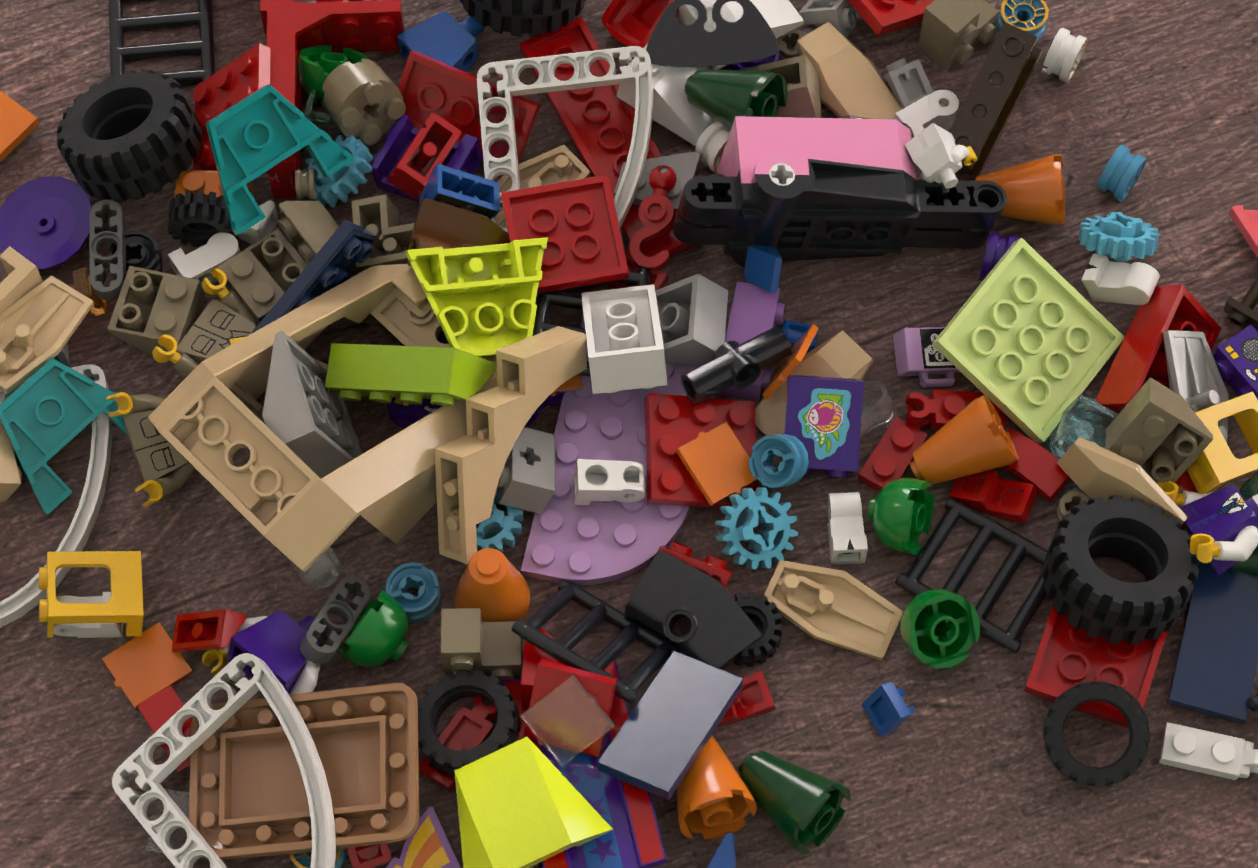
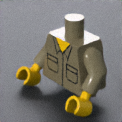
M217 268L213 269L212 275L219 281L220 285H212L207 278H204L202 287L210 295L218 294L220 297L219 301L214 298L211 300L178 346L172 336L162 335L158 343L165 347L168 352L163 351L157 346L152 351L153 358L157 362L166 363L170 360L173 363L172 367L186 377L205 359L250 335L259 324L233 289L228 290L225 287L227 282L226 274Z
M119 392L106 397V400L113 399L118 403V410L109 412V416L114 418L124 415L122 421L144 482L135 488V492L140 490L147 491L150 498L142 505L149 507L160 500L161 497L179 490L196 468L159 433L148 418L166 398L150 394L128 395L125 392Z

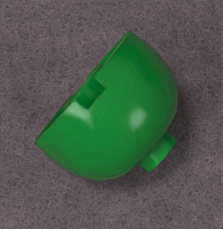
M331 45L303 48L298 59L299 81L303 90L312 98L319 100V104L322 105L321 100L323 101L324 99L322 88L329 74L345 62L350 61L352 64L362 62L360 59H368V57L361 52L343 47V54L332 52Z
M899 478L889 482L880 490L877 498L873 497L868 507V518L872 520L873 530L877 538L887 548L917 555L922 550L924 545L917 544L921 531L929 535L934 515L935 497L933 493H927V488L932 487L931 482L914 478Z
M944 589L927 590L915 596L906 606L901 618V637L905 647L920 662L937 669L953 667L964 661L970 655L967 651L971 648L973 641L977 643L980 636V619L976 608L963 596Z
M384 590L378 592L377 599L380 603L374 598L370 601L348 632L350 634L349 638L345 643L342 642L337 649L339 654L359 666L370 668L381 666L389 658L397 661L409 645V642L404 639L409 628L408 616L403 606Z

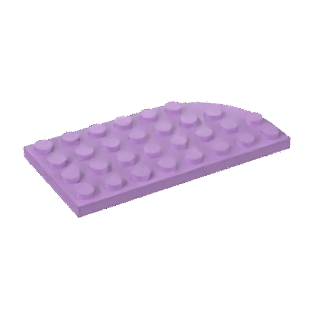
M584 313L580 325L582 328H585ZM586 343V357L587 361L589 362L588 349ZM666 364L668 385L657 386L651 389L640 388L615 393L593 394L591 377L581 376L583 388L566 391L563 395L554 432L555 492L542 514H534L521 567V574L524 577L554 583H561L564 579L576 585H595L612 582L630 576L648 566L656 556L660 546H670L671 542L676 539L686 521L690 507L647 503L644 397L649 392L687 396L681 383V375L700 365ZM577 459L641 463L644 466L645 498L630 503L613 500V502L590 501L589 505H574L573 473Z

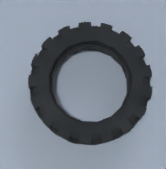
M464 669L456 671V675L450 677L448 674H445L438 678L440 682L434 686L430 684L425 689L426 695L423 700L420 698L418 700V745L425 757L436 769L441 772L445 770L450 776L455 777V770L504 748L519 739L516 734L517 731H521V720L518 717L519 709L507 687L503 686L498 678L493 675L488 677L484 671L474 670V673H468ZM464 697H481L492 702L498 712L497 723L492 734L482 744L470 750L455 751L444 747L439 742L436 735L437 723L442 713L452 703Z
M1084 682L1066 690L1057 697L1049 708L1043 727L1045 749L1053 765L1070 780L1095 787L1120 783L1135 773L1147 756V749L1151 738L1148 717L1140 706L1139 701L1122 687L1108 682ZM1090 701L1107 702L1117 708L1127 721L1130 731L1128 746L1122 757L1111 765L1103 767L1086 766L1075 760L1066 749L1063 738L1064 723L1070 712L1082 703Z

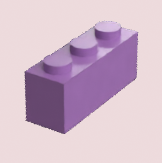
M737 281L725 342L737 341L739 344H742L773 328L774 324L781 325L785 304L778 303L780 289L776 293H771L754 284ZM767 367L761 370L758 379L745 389H737L731 386L718 394L759 401L762 388L765 389L770 382L772 368Z

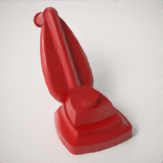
M613 0L604 12L601 20L609 33L625 46L644 48L648 44L651 34L663 12L674 0ZM678 8V10L676 11V18H677L678 13H679V8Z

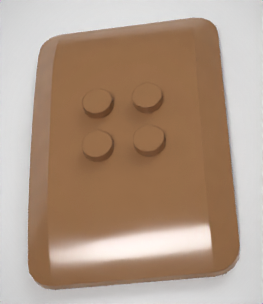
M389 683L289 695L313 738L325 771L334 813L336 849L397 842L412 836L419 823L418 700L413 689L404 683ZM266 698L249 699L190 755L189 821L221 860L312 852L311 819L301 771L291 744ZM227 702L211 704V706L214 710H219L223 708L227 704ZM197 717L192 718L191 736L195 735L199 728ZM200 857L203 860H209L207 857Z

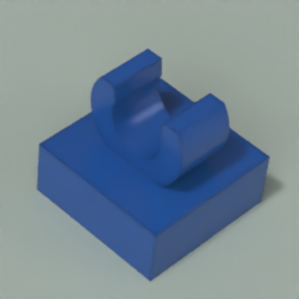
M893 682L880 685L861 704L880 737L892 734L915 712V708L913 706L908 708L902 699V696L905 694L904 690L896 689Z

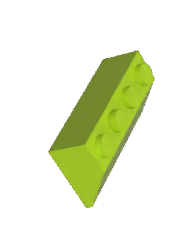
M331 343L325 388L339 392L338 398L347 401L360 402L362 396H369L371 401L391 403L392 397H398L400 402L421 405L423 399H431V403L436 405L453 406L454 400L466 401L467 398L474 396L496 372L497 364L451 347Z

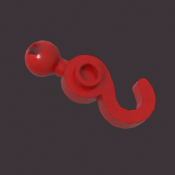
M666 165L655 167L649 175V184L654 192L653 195L641 202L638 209V215L644 227L633 234L629 243V253L634 263L638 267H645L650 271H658L671 261V256L667 250H662L653 257H647L642 254L643 245L669 230L675 218L676 211L671 201L667 198V194L674 189L677 183V175L671 167ZM662 169H668L665 173H661Z

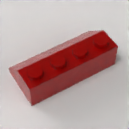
M1183 284L1156 286L1149 302L1145 305H1139L1094 402V406L1110 423H1112L1150 377L1169 388L1163 332L1167 330L1203 332L1210 350H1212L1221 327Z

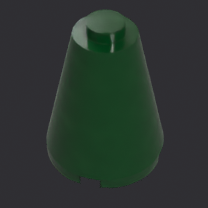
M697 70L688 77L685 83V94L687 95L688 102L732 128L735 116L777 117L779 107H786L788 90L786 80L782 75L772 71Z
M759 751L756 754L750 753L744 758L739 767L740 778L754 797V800L793 848L801 854L810 852L806 847L812 842L818 847L825 842L844 816L845 810L840 805L843 797L848 801L850 800V790L841 783L765 751Z

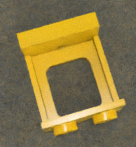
M1253 391L1195 412L1213 435L1211 443L1186 469L1198 493L1214 492L1225 483L1258 471V400ZM1234 416L1254 454L1243 459L1235 458L1218 428V421Z
M141 551L47 552L46 567H39V590H46V599H39V622H47V638L53 637L54 624L125 623L126 636H142L144 611ZM68 567L107 568L110 571L111 599L104 603L59 602L56 599L55 573L57 569Z

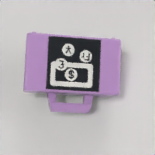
M906 327L893 334L898 376H919V383L923 388L953 386L955 382L954 373H959L960 371L932 345L945 327ZM945 374V379H929L928 375Z

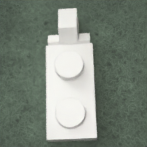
M1167 722L1164 727L1159 763L1237 780L1238 777L1248 778L1250 772L1258 774V750L1253 749L1254 743L1245 741L1242 738Z

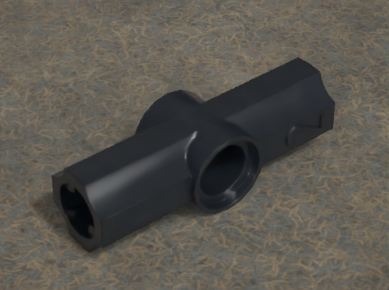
M779 326L773 327L742 344H739L737 341L725 342L716 350L712 360L681 375L682 386L686 391L687 397L694 404L697 402L701 403L731 386L737 389H745L758 379L761 370L792 355V346L787 339L786 333Z

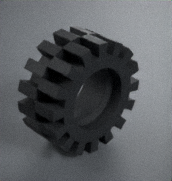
M197 190V194H193L192 191H185V196L179 193L176 195V198L172 197L170 200L167 228L169 235L172 234L173 239H181L183 244L193 242L192 246L199 247V244L206 245L209 239L217 233L224 232L233 235L223 195L216 197V193L211 191L207 195L204 194V190Z
M748 591V597H743L742 592L735 593L734 600L746 615L756 619L763 629L761 638L733 658L735 665L740 666L741 661L747 662V667H754V661L757 660L761 665L766 662L768 655L772 658L776 653V648H779L783 630L781 612L777 613L776 604L774 602L768 604V597L762 594L760 599L755 598V592Z

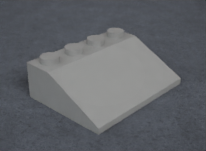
M280 331L275 334L262 417L265 425L320 478H323L360 456L363 452L346 401L338 398L339 392L325 388L327 371L288 335Z

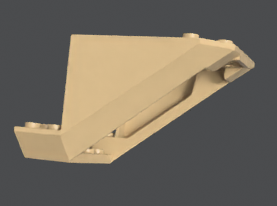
M408 264L372 266L205 359L148 416L159 433L266 539L304 572L359 515L397 544L437 503L434 448L467 435L466 401L454 400L453 406L440 407L325 477L320 478L229 388L259 411L263 406L256 399L267 388L275 334L283 331L305 350L328 325L343 317L356 323H361L371 314L404 346L451 347L450 344L439 342V335L443 329L413 268L408 266ZM496 355L480 357L497 364ZM497 368L496 372L475 395L497 387ZM240 448H249V461L241 467L234 466V453Z

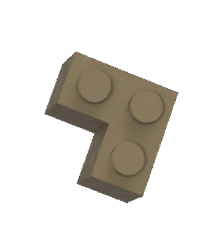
M934 0L925 8L918 47L949 72L958 63L960 65L964 64L980 43L986 44L994 37L997 32L996 23L999 11L985 0Z
M386 194L352 201L353 223L368 229L376 236V240L372 244L374 247L372 253L362 263L357 262L356 268L363 272L377 265L407 264L405 251L409 250L415 223L400 225V212Z
M480 608L441 609V658L444 674H448L450 677L456 675V671L466 669L468 673H474V670L484 671L486 676L490 677L493 675L501 683L502 680L522 678V638L511 630L516 621L482 622Z

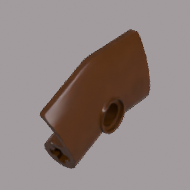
M425 198L421 201L409 250L443 247V249L506 244L510 243L508 233L488 217ZM407 257V264L408 266H411L410 261Z

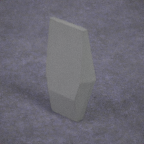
M1173 330L1163 332L1169 388L1182 396L1194 412L1228 401V392L1204 333ZM1228 418L1218 421V428L1227 443Z

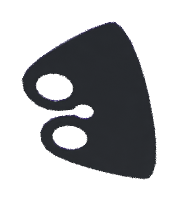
M674 0L669 4L657 22L646 47L652 64L671 67H703L744 63L764 59L780 51L777 39L769 24L750 0H717L712 8V20L717 26L712 32L704 29V24L707 21V11L701 1ZM730 1L739 3L743 8L741 19L736 22L724 20L720 12L725 3ZM686 4L694 6L698 11V19L695 23L688 26L680 24L676 19V11L679 7Z

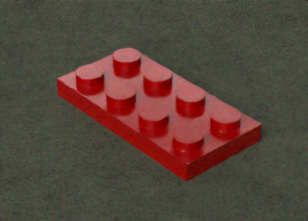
M415 50L411 51L398 85L403 102L406 105L404 115L410 117L414 128L420 129L431 113L437 114L460 130L461 135L456 142L460 143L465 134L478 138L483 155L477 77ZM489 83L493 97H499L497 86ZM512 96L518 164H520L541 105L522 96ZM501 106L492 107L487 113L488 121L491 123L502 122L506 117V109ZM504 140L495 141L490 147V154L495 158H502L507 155L510 146Z

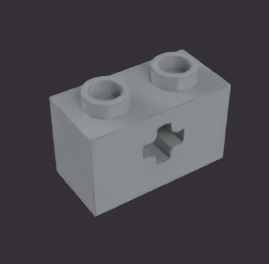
M526 427L523 428L507 458L497 486L499 488V504L542 514L555 492L553 434Z

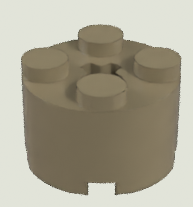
M360 59L362 62L355 64L348 61L335 68L326 78L322 88L324 92L323 101L321 100L322 107L346 137L353 135L356 140L360 139L365 144L372 145L377 143L381 136L387 133L398 119L404 115L406 105L403 102V97L398 87L378 64L368 59Z

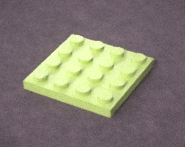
M1020 238L1011 245L932 345L1034 442L1041 444L1049 437L1124 340L1125 336L1023 238Z

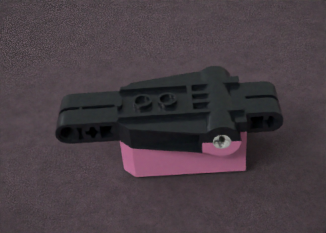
M735 116L716 174L693 177L688 180L682 192L672 230L675 237L685 244L723 245L724 254H730L735 262L744 268L747 250L750 245L775 247L782 261L882 256L887 253L900 254L903 247L976 248L983 245L987 240L990 231H992L1006 205L1007 196L1000 185L990 181L958 180L956 186L947 189L943 183L935 181L928 183L925 180H916L915 165L905 146L911 140L910 129L898 120Z

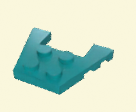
M270 84L264 85L205 123L230 223L235 235H240L266 218L246 184L306 146L324 177H329L355 160L346 149L343 150L331 139L332 137L316 127L304 116V113Z
M53 358L0 404V421L39 505L46 516L72 493V490L46 464L53 456L101 413H105L128 438L122 421L124 415L114 418L109 416V412L118 410V403L113 399L106 400V397L116 394V392L114 393L95 383L94 380Z

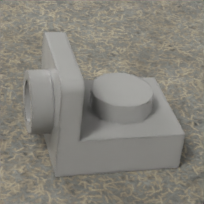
M809 0L798 12L804 20L803 25L814 24L818 28L829 21L846 38L856 25V13L851 8L849 0Z
M902 58L886 66L888 73L883 75L882 78L885 82H888L894 97L902 109L934 92L919 59L907 64L906 59Z

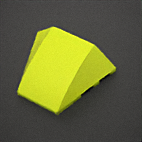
M548 237L513 240L506 244L450 249L433 247L405 251L451 348H457L478 357L496 355V350L532 337L537 305L535 304L539 281L542 279L543 271H541L544 250L547 248Z
M528 737L454 771L463 868H529L569 848L578 847L614 830Z

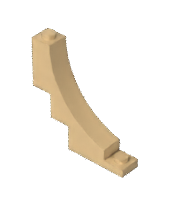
M557 326L496 350L497 387L466 399L467 435L434 448L440 555L468 564L471 557L477 552L476 524L491 517L499 479L507 458L524 426L552 392L573 376L587 369L586 334Z

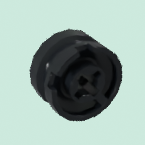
M143 231L126 232V274L129 266L162 272L163 260L155 239ZM111 244L108 256L116 252L118 247L116 244ZM134 256H140L142 259L139 260L137 258H131H133Z

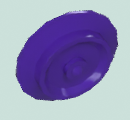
M41 177L24 183L7 197L0 208V251L3 253L10 246L36 265L38 270L45 271L66 263L81 251L89 238L91 199L79 184L64 177Z

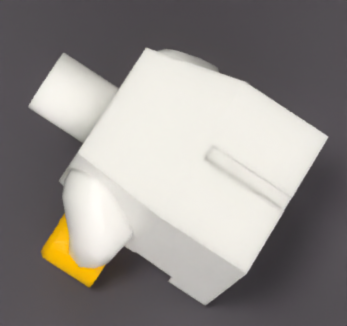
M934 123L905 144L913 162L922 171L920 174L921 179L928 183L934 181L943 183L947 189L957 185L958 179L954 173L963 167L962 162L965 166L972 165L971 160L977 161V156L972 147L955 145L953 135Z

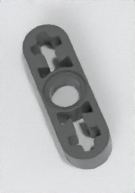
M106 199L95 203L89 215L90 283L98 298L114 300L119 297L126 277L125 217L121 206L117 202ZM107 213H112V217L109 220L111 231H106L102 221ZM105 243H114L118 246L116 252L107 257L99 255L98 249ZM104 268H110L113 278L108 287H103L102 284L106 280Z
M354 576L342 578L307 630L300 643V650L303 656L310 662L315 664L329 662L370 599L371 592L369 586L362 579ZM348 593L355 596L350 605L343 602ZM327 614L340 616L345 625L338 626L331 623ZM323 634L328 639L323 647H320L315 643Z

